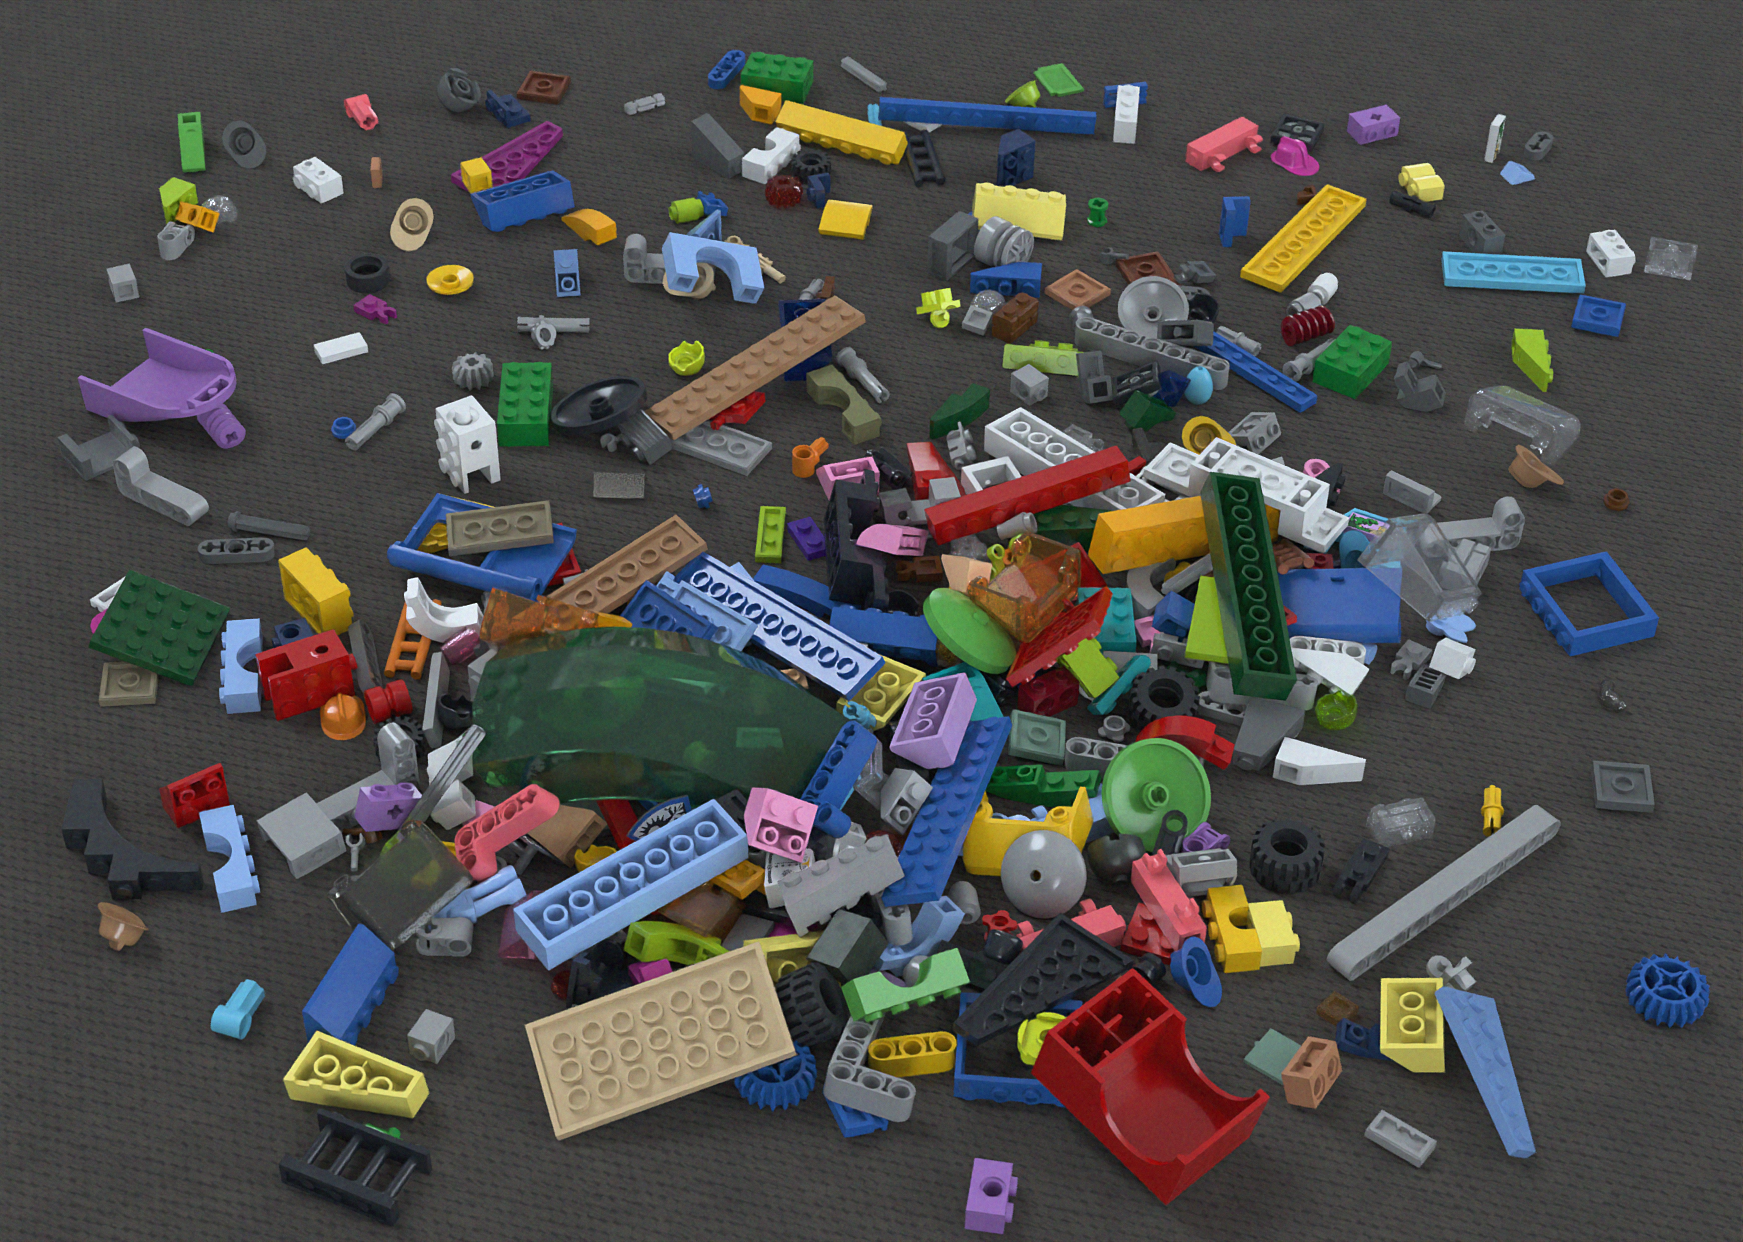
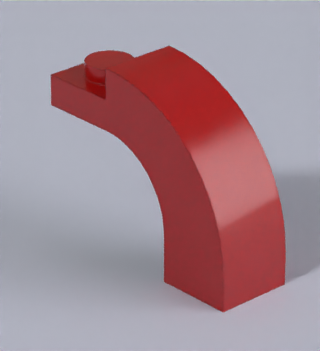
M1168 716L1155 720L1148 724L1135 740L1137 742L1150 738H1162L1174 741L1187 748L1193 754L1224 770L1230 764L1235 744L1214 733L1215 724L1191 716Z

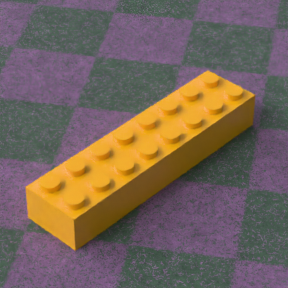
M1201 496L1098 514L1088 552L1089 558L1103 574L1145 567L1155 563H1164L1174 558V561L1209 554L1210 549ZM1265 504L1271 541L1273 543L1278 540L1279 536L1278 527L1281 510Z

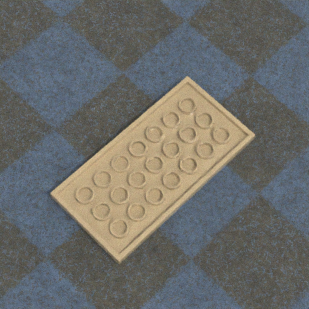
M759 941L525 1025L555 1136L558 1140L797 1055Z

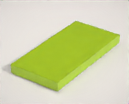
M1200 576L1185 658L1229 664L1214 577Z

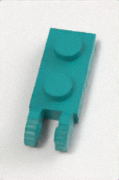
M1136 655L1130 658L1131 660H1128L1117 672L1120 678L1098 697L1094 698L1087 706V709L1093 715H1106L1111 712L1117 704L1115 700L1119 695L1126 694L1132 688L1133 679L1142 672L1146 673L1147 669L1151 666V659L1147 655Z

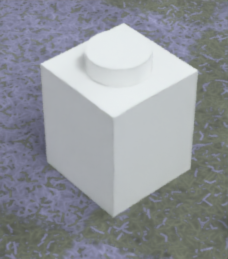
M1444 638L1437 643L1429 667L1460 679L1467 673L1470 674L1476 662L1473 655L1476 649L1449 638Z

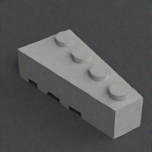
M886 834L881 837H872L865 844L858 847L844 849L837 856L830 859L819 860L813 863L811 867L802 871L791 872L777 882L786 910L800 938L808 933L807 927L817 921L821 925L832 919L830 913L841 907L849 909L858 904L857 902L860 900L861 895L865 893L873 895L905 875Z

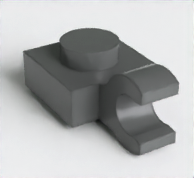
M1187 261L1186 264L1179 266L1182 273L1174 275V278L1179 284H1184L1190 279L1195 283L1201 284L1213 283L1217 275L1204 261Z

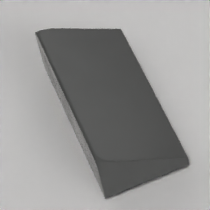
M743 914L739 917L721 946L729 951H733L743 947L744 940L768 938L775 924L773 921Z

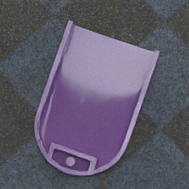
M148 328L142 331L149 359L110 387L82 375L78 377L86 410L104 417L112 414L118 421L128 422L161 421L205 413L224 403L232 395L237 384L234 367L226 358Z

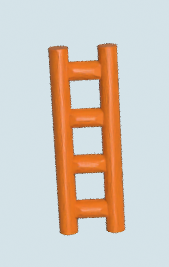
M432 600L434 603L442 605L440 600ZM405 602L384 675L392 678L396 670L411 671L413 679H420L432 639L422 635L420 642L404 641L406 634L421 635L406 620L407 605ZM401 652L417 653L415 661L399 660Z

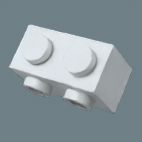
M313 157L293 166L295 186L298 189L301 188L311 198L316 199L321 204L343 194L341 175L318 158Z
M1606 230L1590 233L1586 252L1604 276L1611 277L1631 274L1633 264L1635 263V254L1617 231Z

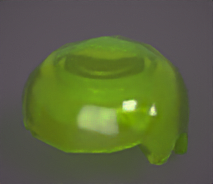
M1341 690L1333 694L1324 695L1318 699L1315 707L1318 722L1329 730L1346 729L1353 724L1358 712L1355 696L1353 694L1347 696Z

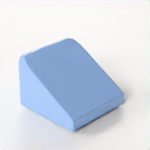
M1508 161L1500 173L1511 185L1534 180L1535 178L1523 165L1513 161Z

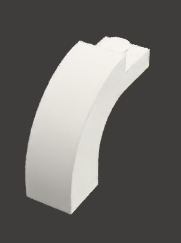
M418 577L408 579V588L404 592L407 605L406 620L418 633L434 641L447 644L480 641L479 636L486 632V620L477 603L457 608L438 605L428 597Z

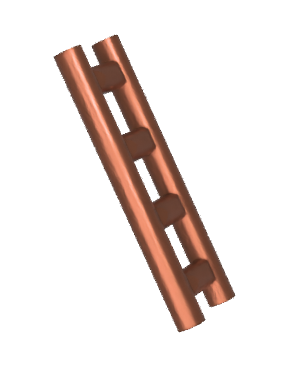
M1282 539L1280 543L1272 545L1276 568L1282 575L1291 569L1302 566L1311 568L1314 565V560L1288 539Z

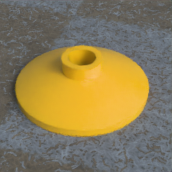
M459 265L438 267L427 276L428 287L436 293L445 295L464 292L474 282L472 272Z

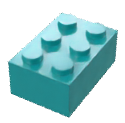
M1078 588L1077 605L1102 588ZM1109 588L1113 593L1109 603L1110 606L1107 609V615L1104 617V623L1100 628L1101 632L1094 637L1102 647L1099 651L1102 655L1103 651L1135 653L1136 633L1131 588Z

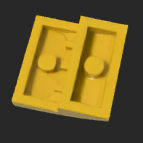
M828 200L821 218L819 234L864 239L866 227L869 225L872 205Z

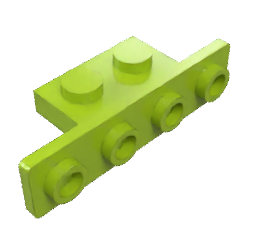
M1035 340V344H1030L1029 346L1006 344L1004 346L1003 368L1019 370L1030 364L1040 372L1078 376L1076 354L1083 352L1073 348V344L1059 343L1058 347L1049 346L1048 341Z

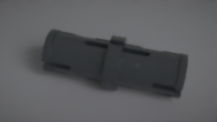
M1394 190L1390 196L1389 202L1391 204L1406 208L1408 212L1414 211L1428 218H1431L1435 213L1436 204L1420 200L1416 195L1410 196Z

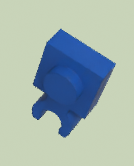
M698 191L697 199L701 200L705 215L709 216L715 210H720L721 216L727 215L728 207L721 199H715V195L711 192L705 195Z

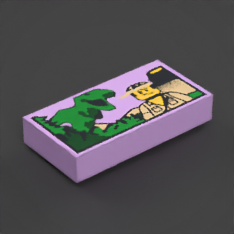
M1353 512L1349 517L1348 526L1344 529L1343 533L1351 530L1360 531L1369 542L1391 548L1400 536L1401 528Z

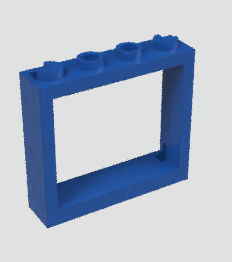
M1607 551L1523 570L1521 582L1519 583L1522 596L1526 597L1534 613L1541 617L1546 629L1552 632L1557 639L1558 645L1562 646L1569 656L1655 636L1659 617ZM1596 575L1629 619L1577 631L1545 587Z
M961 993L959 1016L968 1008L966 1005H971L981 995L980 993ZM1068 1000L1046 1012L1068 1017L1070 1014L1066 1013L1076 1011L1082 1006V1001ZM958 1034L953 1097H962L965 1100H974L976 1098L991 1099L999 1103L1019 1101L1029 1105L1047 1103L1065 1107L1039 1080L964 1074L967 1040Z

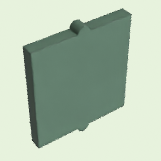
M1270 1029L1260 1041L1254 1042V1048L1244 1058L1243 1062L1283 1085L1281 1073L1301 1045Z

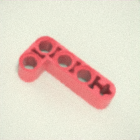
M532 784L463 826L455 837V850L459 871L479 883L495 875L497 872L495 852L552 818L559 808L558 797L540 786Z

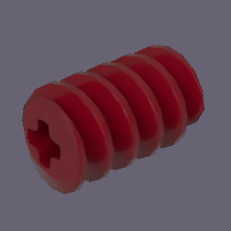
M1317 306L1307 311L1287 316L1281 322V335L1288 346H1294L1295 343L1300 344L1303 340L1315 339L1319 335L1330 334L1335 329L1334 318L1325 306Z

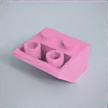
M872 456L824 465L816 469V474L828 500L830 499L836 479L860 483L864 469L874 471L875 481L879 483V470Z
M752 788L744 813L748 845L802 863L818 806L768 788Z

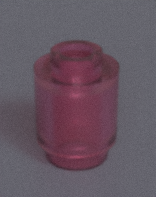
M464 627L445 640V644L440 649L452 665L456 662L461 663L474 654L473 648L480 643L479 635L473 628L468 630Z

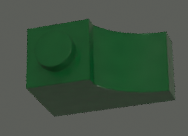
M1135 390L1119 413L1126 420L1124 424L1133 431L1139 429L1148 432L1157 423L1172 421L1177 415L1163 400Z

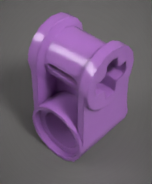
M1203 822L1183 840L1181 853L1221 848V850L1227 849L1230 837L1227 834L1221 835L1211 829L1209 823Z

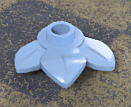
M1440 606L1435 612L1429 613L1426 617V628L1431 633L1439 636L1445 634L1449 639L1456 642L1467 643L1468 640L1464 632L1474 630L1476 627L1471 618L1464 614H1457L1456 609L1450 606Z

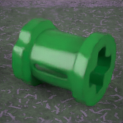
M1103 198L1090 199L1088 202L1090 214L1087 217V223L1094 227H1102L1107 223L1105 212L1108 208V202Z

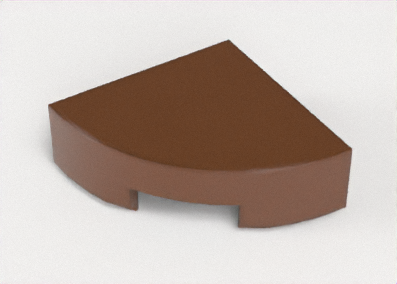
M1306 186L1303 191L1297 194V205L1307 204L1318 194L1315 186Z

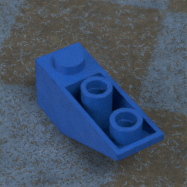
M1015 262L971 272L970 293L1016 296L1022 292L1031 297L1039 298L1042 263Z

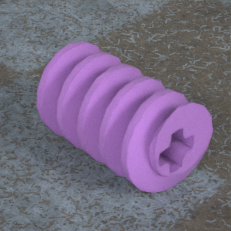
M223 403L210 411L196 415L199 423L221 448H231L239 445L246 435L245 428Z

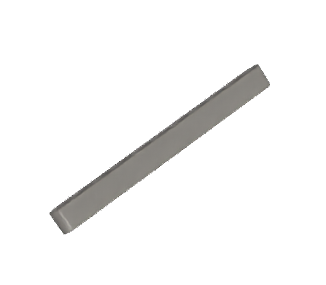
M1532 806L1336 944L1327 956V963L1348 980L1353 981L1553 838L1558 832L1561 822L1540 806Z

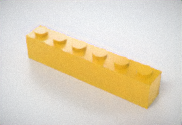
M787 100L776 120L778 128L799 134V138L806 143L815 142L825 148L834 147L846 154L852 152L859 154L865 159H877L887 165L891 163L898 165L908 145L905 133L902 131Z

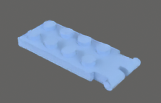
M666 571L656 586L718 627L700 654L728 671L758 625L685 581L681 580L679 584L674 582L675 576Z

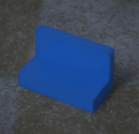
M1249 196L1223 197L1219 228L1222 247H1232L1233 236H1246L1251 201Z

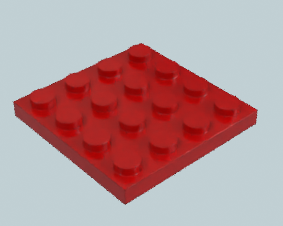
M1107 585L1021 643L1006 678L1012 687L1018 683L1026 684L1034 678L1036 671L1041 668L1043 670L1050 668L1057 662L1056 658L1063 653L1065 655L1071 654L1079 647V642L1085 638L1089 641L1101 632L1100 628L1104 623L1103 620L1107 615V609L1110 606L1109 603L1113 595Z

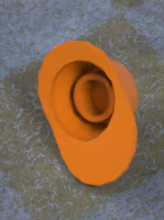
M338 693L337 696L329 699L320 708L321 726L324 734L329 738L348 740L361 734L365 728L364 704L357 696L351 697Z

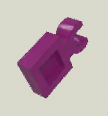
M371 294L353 305L355 313L370 320L377 317L383 324L389 323L388 316L397 318L396 309L387 307V302Z

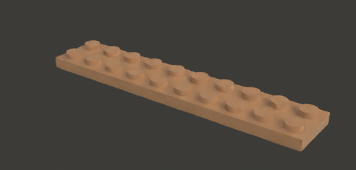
M833 296L644 412L674 441L866 322L865 315L837 296Z

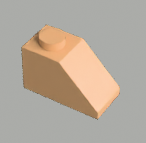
M942 554L941 560L951 589L961 591V593L976 599L977 594L987 595L992 563L962 556Z

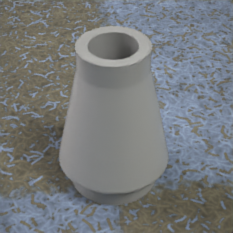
M1022 512L1008 521L997 525L998 535L1001 540L1013 538L1019 534L1031 537L1033 533L1037 532L1036 519L1031 512Z

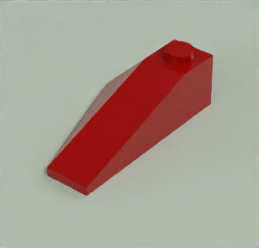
M932 442L906 444L910 471L913 472L911 477L915 501L929 499V480L955 477L960 496H965L964 487Z

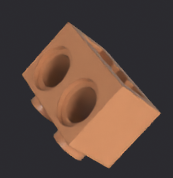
M1307 1037L1281 1073L1288 1104L1316 1109L1342 1072L1336 1041Z

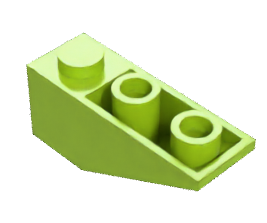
M1515 328L1511 344L1513 362L1542 392H1546L1548 383H1552L1553 369H1549L1551 355L1547 354L1548 340H1545L1543 330Z

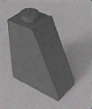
M706 113L691 121L692 158L728 179L742 172L744 151L712 116Z
M1251 697L1233 750V764L1238 765V767L1244 770L1253 769L1260 771L1278 754L1284 737L1293 739L1302 730L1305 710Z

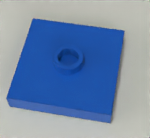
M1579 295L1571 328L1618 337L1626 304Z

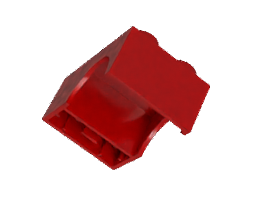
M1132 968L1047 1031L1031 1074L1167 1205L1250 1137L1270 1097L1261 1088L1254 1096L1246 1098L1237 1097L1223 1091L1212 1083L1197 1066L1189 1051L1185 1038L1187 1018Z

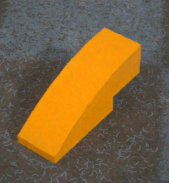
M581 209L561 217L562 221L585 241L591 239L596 245H600L617 238L616 222L599 211Z

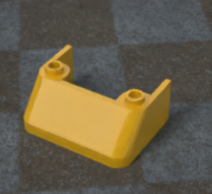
M1086 787L1079 788L1072 807L1058 806L1047 813L1044 822L992 818L993 809L988 802L985 791L963 843L965 869L967 872L976 875L1001 876L1002 861L1010 845L1020 836L1037 830H1050L1066 836L1082 853L1094 821ZM1035 870L1034 878L1041 879V873Z

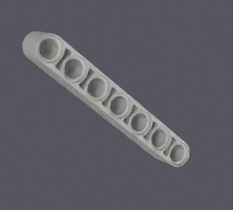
M1082 317L1076 321L1075 344L1081 348L1090 351L1102 350L1103 355L1141 367L1158 361L1161 373L1182 380H1186L1193 368L1202 366L1209 371L1212 377L1213 389L1221 390L1227 387L1230 365L1224 359L1093 318Z

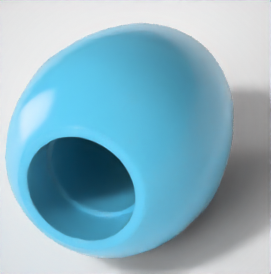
M1202 366L1193 368L1189 372L1184 384L1186 399L1192 404L1200 405L1209 400L1213 391L1212 377L1209 371Z

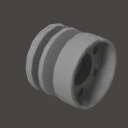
M998 216L991 217L985 222L977 235L974 255L977 260L991 267L1015 262H1028L1034 247V237L1029 230L1018 225L1013 226L1012 223Z

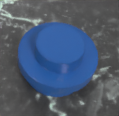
M340 417L333 422L331 431L336 438L346 439L356 430V425L352 419Z
M700 484L698 485L699 488L693 489L699 509L703 507L708 509L710 508L709 503L713 502L709 487L703 488V485Z

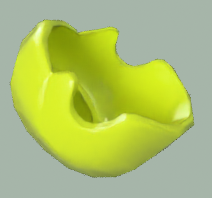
M683 341L679 347L673 348L669 353V366L679 375L697 374L704 366L705 352L704 347L699 341H695L694 344H688L686 341Z

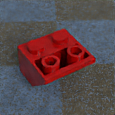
M221 763L159 788L163 808L177 828L200 819L199 812L230 806Z

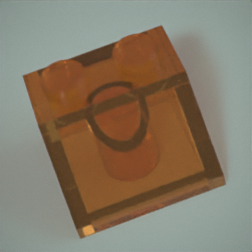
M708 880L660 907L658 912L704 937H727L742 915L746 904L738 901L737 896L725 889L719 891L713 888L714 883Z

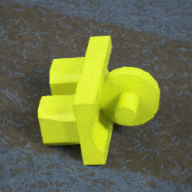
M951 288L921 293L923 306L916 307L917 314L931 312L930 320L933 326L943 328L948 325L950 320L947 309L961 306L960 300H952Z

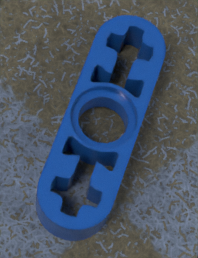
M740 50L729 51L708 74V86L713 89L725 88L744 67L745 53Z

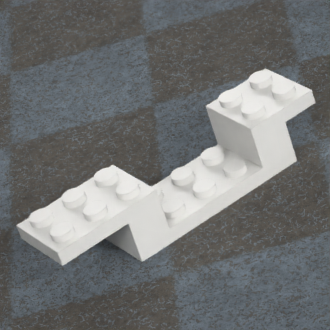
M1217 437L1200 455L1169 443L1144 469L1145 478L1190 497L1201 496L1200 492L1210 471L1260 478L1264 504L1281 510L1278 534L1321 553H1325L1348 526L1349 517L1326 508L1330 484Z

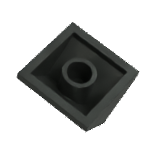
M839 909L806 959L811 963L818 962L820 965H824L837 981L845 985L853 979L868 975L889 943L871 919Z

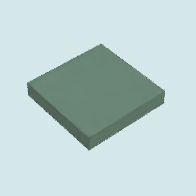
M1013 709L1010 715L1012 728L1009 732L1008 755L1063 765L1065 759L1066 720Z

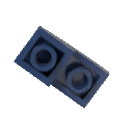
M1342 1018L1337 1023L1335 1041L1338 1049L1361 1057L1394 1061L1380 1051L1381 1025L1375 1023L1371 1029H1367L1345 1018Z

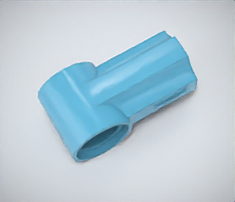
M246 979L245 982H241L225 1006L219 1005L215 1009L211 1019L212 1031L243 1039L250 1029L252 1015L265 997L264 989L252 980Z

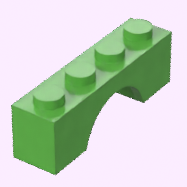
M958 948L932 955L919 963V975L913 987L906 988L894 985L879 971L853 979L841 988L853 1021L865 1019L866 1023H870L883 1018V1013L890 1010L892 1015H896L909 1010V1005L916 1002L919 1007L935 1002V997L942 994L944 999L962 993L960 988L970 981Z

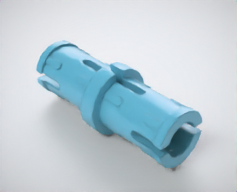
M854 701L848 702L850 707L844 705L843 714L849 721H857L866 729H871L870 725L876 726L875 716L865 706L859 705Z

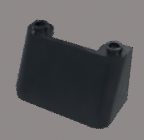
M605 938L584 950L572 960L566 999L567 1010L635 986L628 975V967L624 966L626 956L624 948L620 943Z

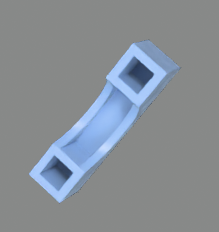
M260 618L227 621V631L222 632V645L226 650H221V662L225 669H220L221 684L224 685V687L219 689L220 703L226 704L227 714L261 711V688L258 673L243 669L246 663L256 658L255 654L262 652L263 635Z
M234 805L199 812L207 851L219 852L230 858L225 866L213 873L221 913L257 905L255 894L260 893L257 875L252 877L250 873L255 872L252 855L246 856L245 854L250 852L247 835L241 836L240 834L245 832L242 815L236 816Z

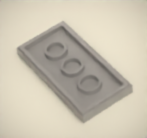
M706 420L674 441L669 438L674 450L748 476L772 449V442L722 425L717 431L716 429L713 430L710 427L711 420Z

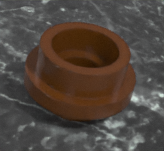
M1614 488L1609 490L1604 496L1603 502L1609 509L1622 511L1628 508L1630 500L1627 492Z

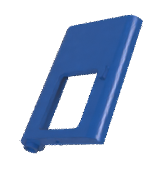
M437 493L404 542L396 541L390 545L387 551V559L390 565L535 604L573 547L577 532L574 528L552 523L554 543L489 551L479 567L417 551L436 523L446 524L447 513L493 508Z

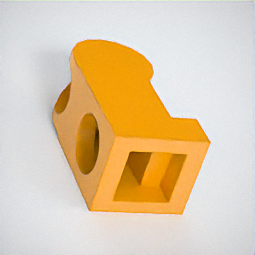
M180 202L175 220L214 232L220 213L202 206Z

